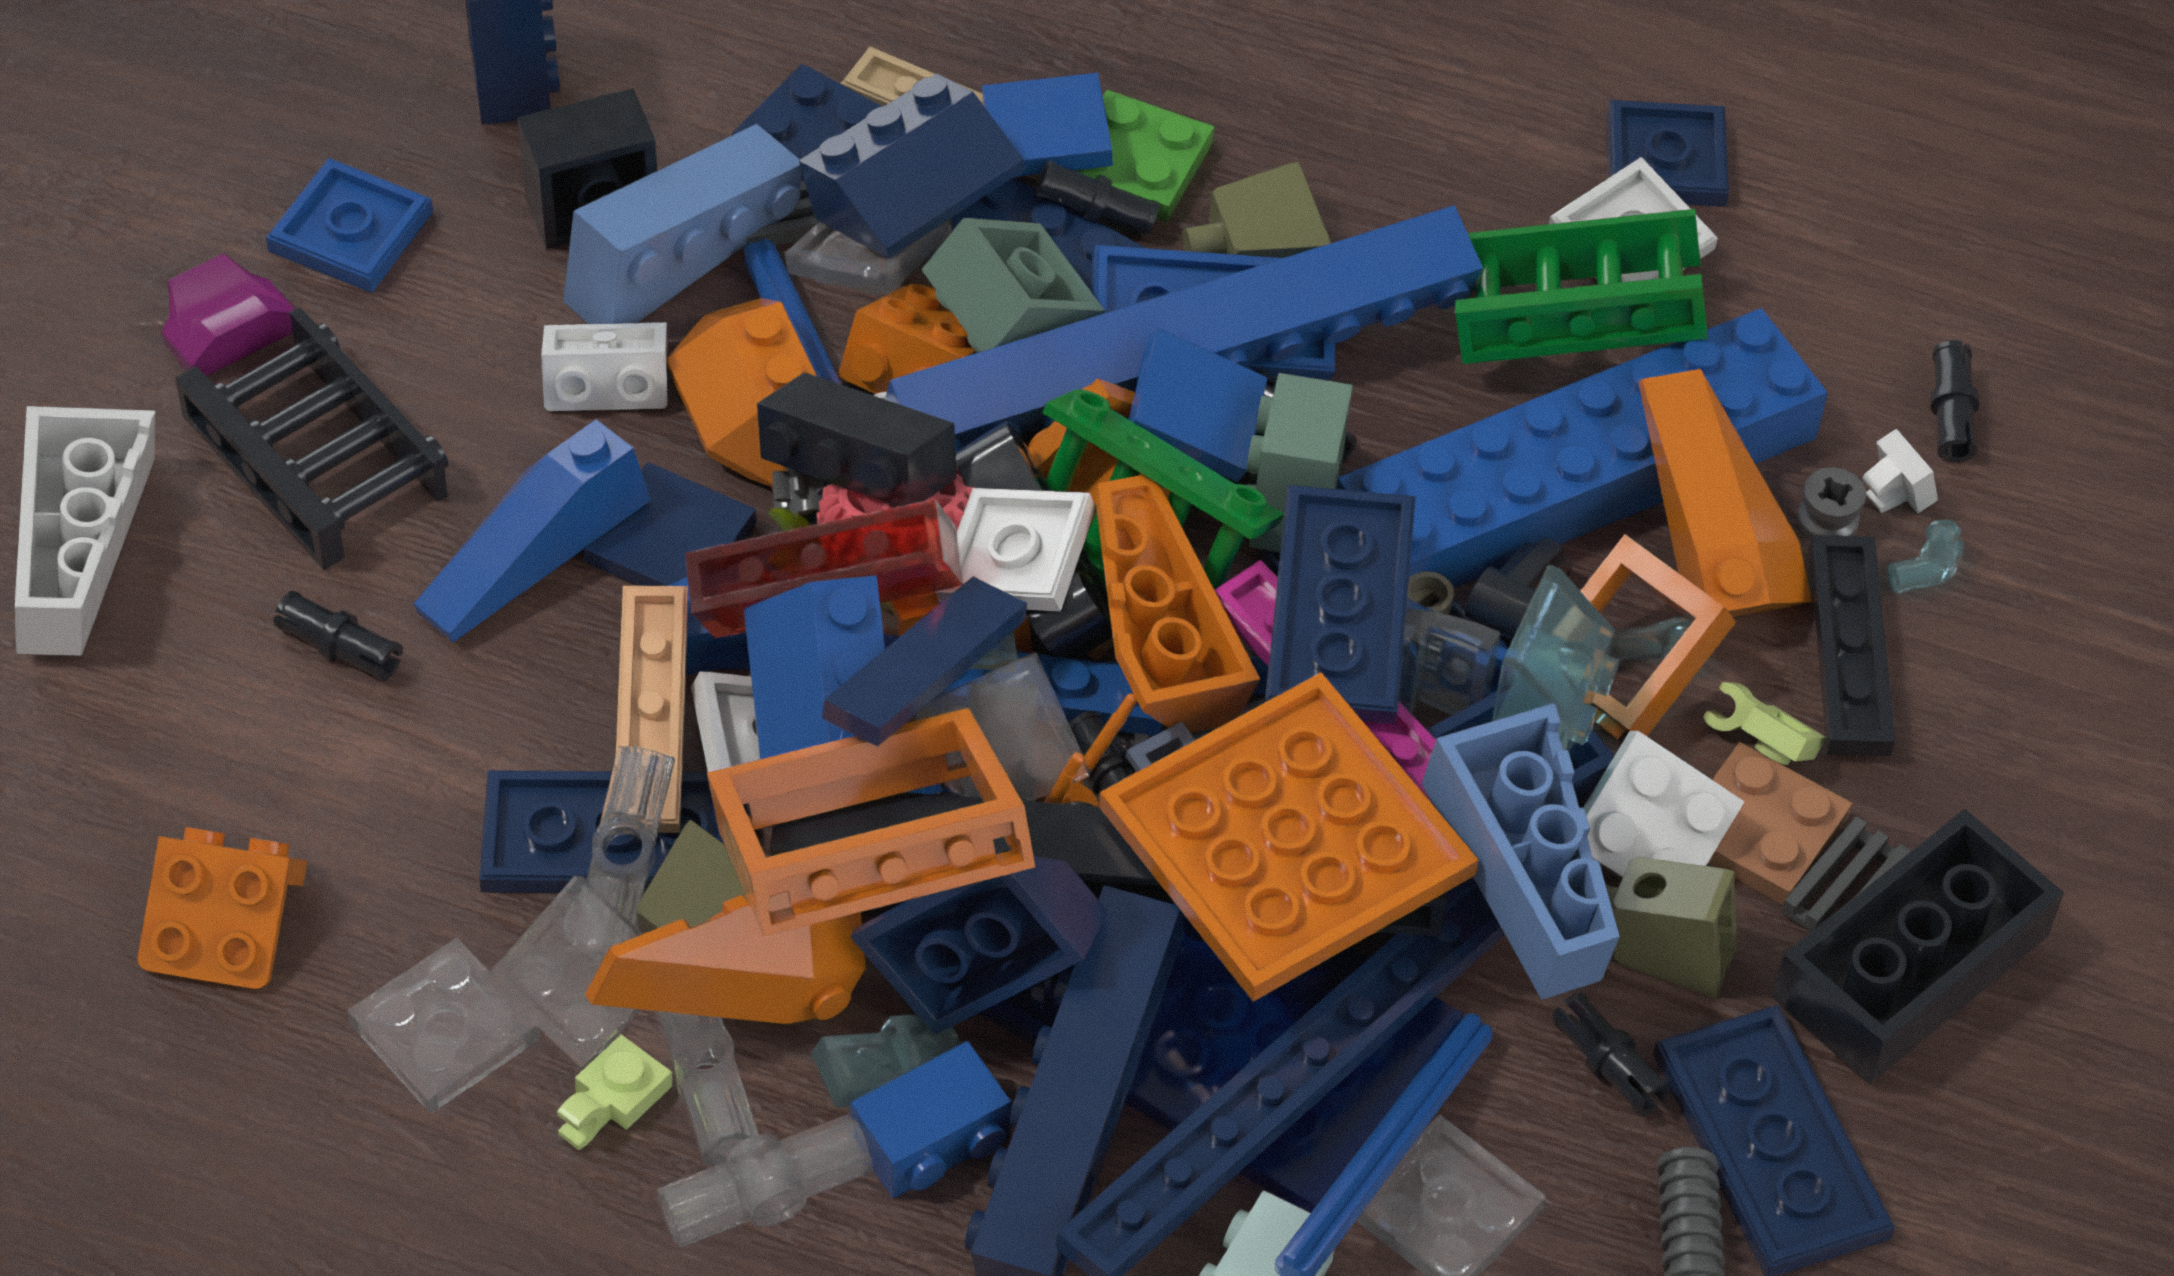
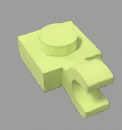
M1737 682L1721 683L1719 689L1725 694L1730 695L1735 701V712L1731 717L1727 718L1715 710L1706 711L1703 718L1709 726L1719 731L1743 729L1758 739L1754 747L1759 752L1784 765H1789L1791 760L1805 761L1816 758L1827 737L1776 706L1762 703L1744 685Z
M620 1035L575 1077L576 1093L569 1097L557 1111V1116L567 1122L558 1130V1135L580 1150L595 1137L598 1131L610 1119L627 1130L672 1087V1071L623 1035Z

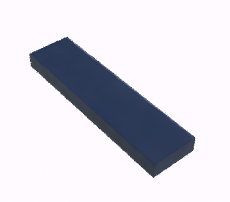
M974 576L971 577L824 699L822 718L878 747L1025 621L1028 603Z

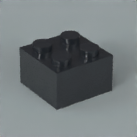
M633 88L517 117L525 199L546 249L570 243L575 210L657 172L656 140Z

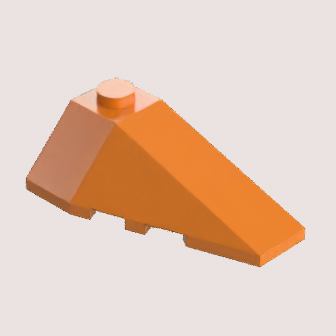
M1697 369L1639 380L1638 384L1678 573L1722 604L1732 617L1811 603L1812 599L1799 540L1702 370Z
M1145 475L1098 483L1094 490L1115 656L1142 711L1168 728L1182 721L1190 733L1221 727L1238 718L1260 678L1160 484Z
M788 892L769 896L770 903H767L770 912L790 907ZM743 895L723 902L722 912L702 924L691 927L686 920L680 919L610 947L585 996L591 1005L781 1024H790L816 1018L827 1020L838 1015L847 1007L851 1000V993L866 969L865 954L850 937L853 930L862 925L861 912L763 937L750 904Z

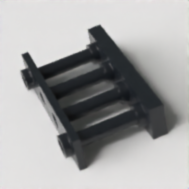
M299 306L289 312L294 346L226 385H223L221 382L213 384L197 366L175 377L183 418L318 565L325 570L345 558L341 531L345 529L344 521L415 479L437 502L447 497L445 468L448 467V459L438 441L431 435L423 437L341 351L339 342L331 329L324 323L317 325ZM307 366H310L326 383L323 387L261 423L256 420L248 422L238 411V406ZM343 403L362 421L297 461L291 458L283 460L273 449V444ZM378 441L397 458L396 462L332 500L328 497L319 499L309 488V482Z

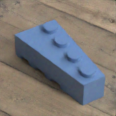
M755 124L575 210L563 302L588 324L638 323L747 245V237L765 225L779 222L796 207L800 198L802 180L800 159L758 124Z
M1555 703L1437 738L1421 783L1433 806L1479 859L1477 875L1473 876L1541 1000L1601 981L1620 937L1599 861L1593 860L1587 838L1590 827L1585 809L1579 808L1572 784L1574 770L1569 751H1563L1558 733L1560 719Z

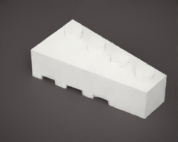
M27 406L15 592L16 654L82 656L155 460V411Z

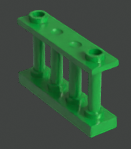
M1695 209L1468 233L1483 269L1472 289L1476 290V298L1455 300V314L1462 364L1708 339L1702 274L1683 276V268L1701 266ZM1658 270V279L1622 282V274ZM1597 277L1598 285L1561 289V281ZM1537 283L1536 292L1500 295V287Z
M1075 389L1046 402L1042 413L1067 428L1046 478L1050 489L1054 492L1069 491L1088 442H1091L1118 459L1110 481L1139 476L1142 473L1170 490L1167 500L1181 527L1185 523L1192 504L1221 521L1222 525L1203 567L1214 590L1225 583L1244 536L1252 540L1280 525L1284 513L1267 504L1266 498L1262 493L1246 485L1234 484L1110 409L1109 402L1102 396L1091 391ZM1096 512L1083 548L1106 587Z

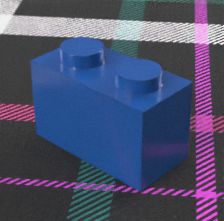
M966 1041L850 1102V1138L894 1199L912 1188L914 1190H923L930 1187L942 1178L946 1170L970 1157L980 1159L997 1150L1004 1140L1010 1137L1011 1101L973 1047Z

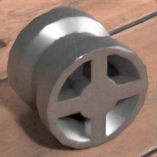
M1829 467L1813 472L1805 482L1803 501L1800 503L1797 523L1800 531L1809 540H1811L1812 535L1854 536L1858 530L1860 513L1863 510L1866 499V490L1863 482L1846 469Z

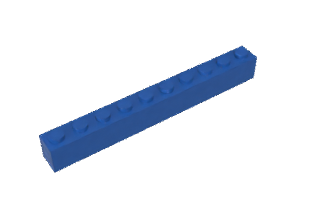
M1455 205L892 379L889 381L885 400L953 422L955 426L956 451L1005 421L1011 423L1022 437L1023 434L1048 428L1055 421L1042 413L1046 402L1075 389L1081 390L1091 385L1097 378L1135 392L1148 338L1157 327L1247 368L1249 363L1269 356L1272 361L1286 360L1300 353L1305 348V345L1326 339L1329 344L1345 341L1356 335L1362 327L1378 322H1381L1383 326L1399 324L1412 317L1416 310L1435 304L1438 309L1455 306V300L1467 299L1471 295V291L1483 267Z

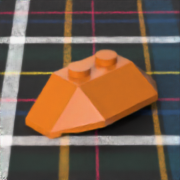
M759 298L705 314L668 356L667 368L707 456L748 479L771 486L773 492L772 473L774 471H785V467L761 458L757 403L804 372L814 376L817 375L782 302Z

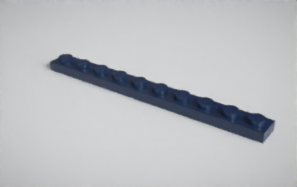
M1470 878L1447 891V903L1441 937L1397 933L1057 1231L1055 1248L1089 1276H1124L1505 935L1476 881Z

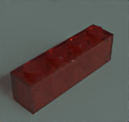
M936 499L685 553L691 613L715 638L746 632L744 608L809 582L877 576L880 603L963 585L956 526Z

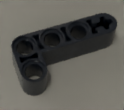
M1008 421L1001 423L956 451V466L967 487L1052 491L1025 442ZM1082 547L1061 611L1026 610V616L1047 649L1059 657L1071 659L1080 658L1113 637L1107 589Z

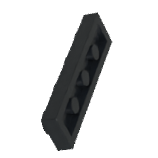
M1812 535L1809 546V561L1825 737H1827V754L1891 756L1895 744L1875 537Z

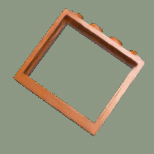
M969 708L905 723L878 747L857 736H852L707 773L719 833L763 937L1035 868L1025 806ZM960 751L965 762L947 766L945 754ZM970 776L984 801L981 804L770 857L765 856L754 831ZM747 803L750 816L747 815L743 804ZM1004 837L1011 851L996 854L993 839ZM788 892L790 907L770 912L767 903H770L769 896Z

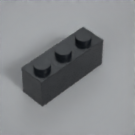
M805 372L757 403L760 454L764 460L909 511L957 479L955 426L953 422Z

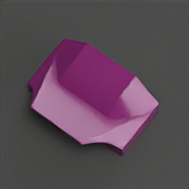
M224 253L168 281L169 317L162 330L164 344L185 371L197 366L205 376H208L292 334L289 312L295 308L269 279L253 275Z

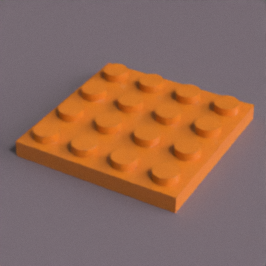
M1321 672L1100 792L1099 808L1252 1001L1259 999L1477 875L1479 859Z

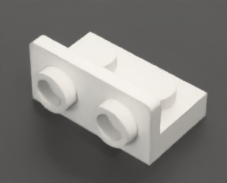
M667 323L544 325L541 359L545 409L548 411L665 408L668 402Z

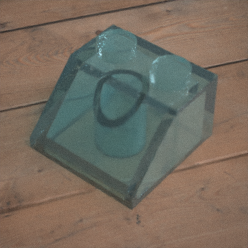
M1551 565L1547 566L1502 662L1492 722L1555 703L1560 719L1558 733L1563 751H1570L1573 742L1585 745L1597 714V708L1590 705L1596 693L1607 696L1618 669L1619 659L1610 656L1615 630L1560 568Z

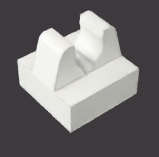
M1897 429L1876 442L1879 462L1864 474L1863 481L1870 488L1866 492V496L1880 513L1907 501L1918 514L1938 501L1933 470Z

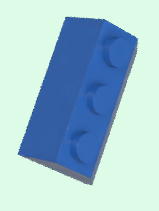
M877 576L809 582L744 608L760 759L855 736L823 719L824 699L885 650Z

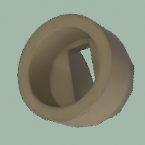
M1424 571L1409 577L1407 598L1447 618L1452 610L1454 589L1451 582L1443 575ZM1435 597L1440 600L1432 607H1428Z

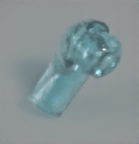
M1952 520L1932 522L1926 530L1928 541L1924 543L1919 557L1888 564V580L1894 593L1898 594L1939 585L1953 577L1964 554L1965 544L1960 539L1961 529L1957 523Z
M1676 616L1646 627L1610 629L1608 635L1610 658L1612 661L1665 658L1693 622L1687 618Z

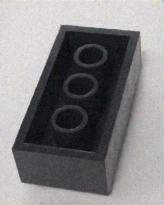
M1963 809L1784 953L1772 998L1864 1080L1871 1084L2047 938L2064 892L1970 812Z

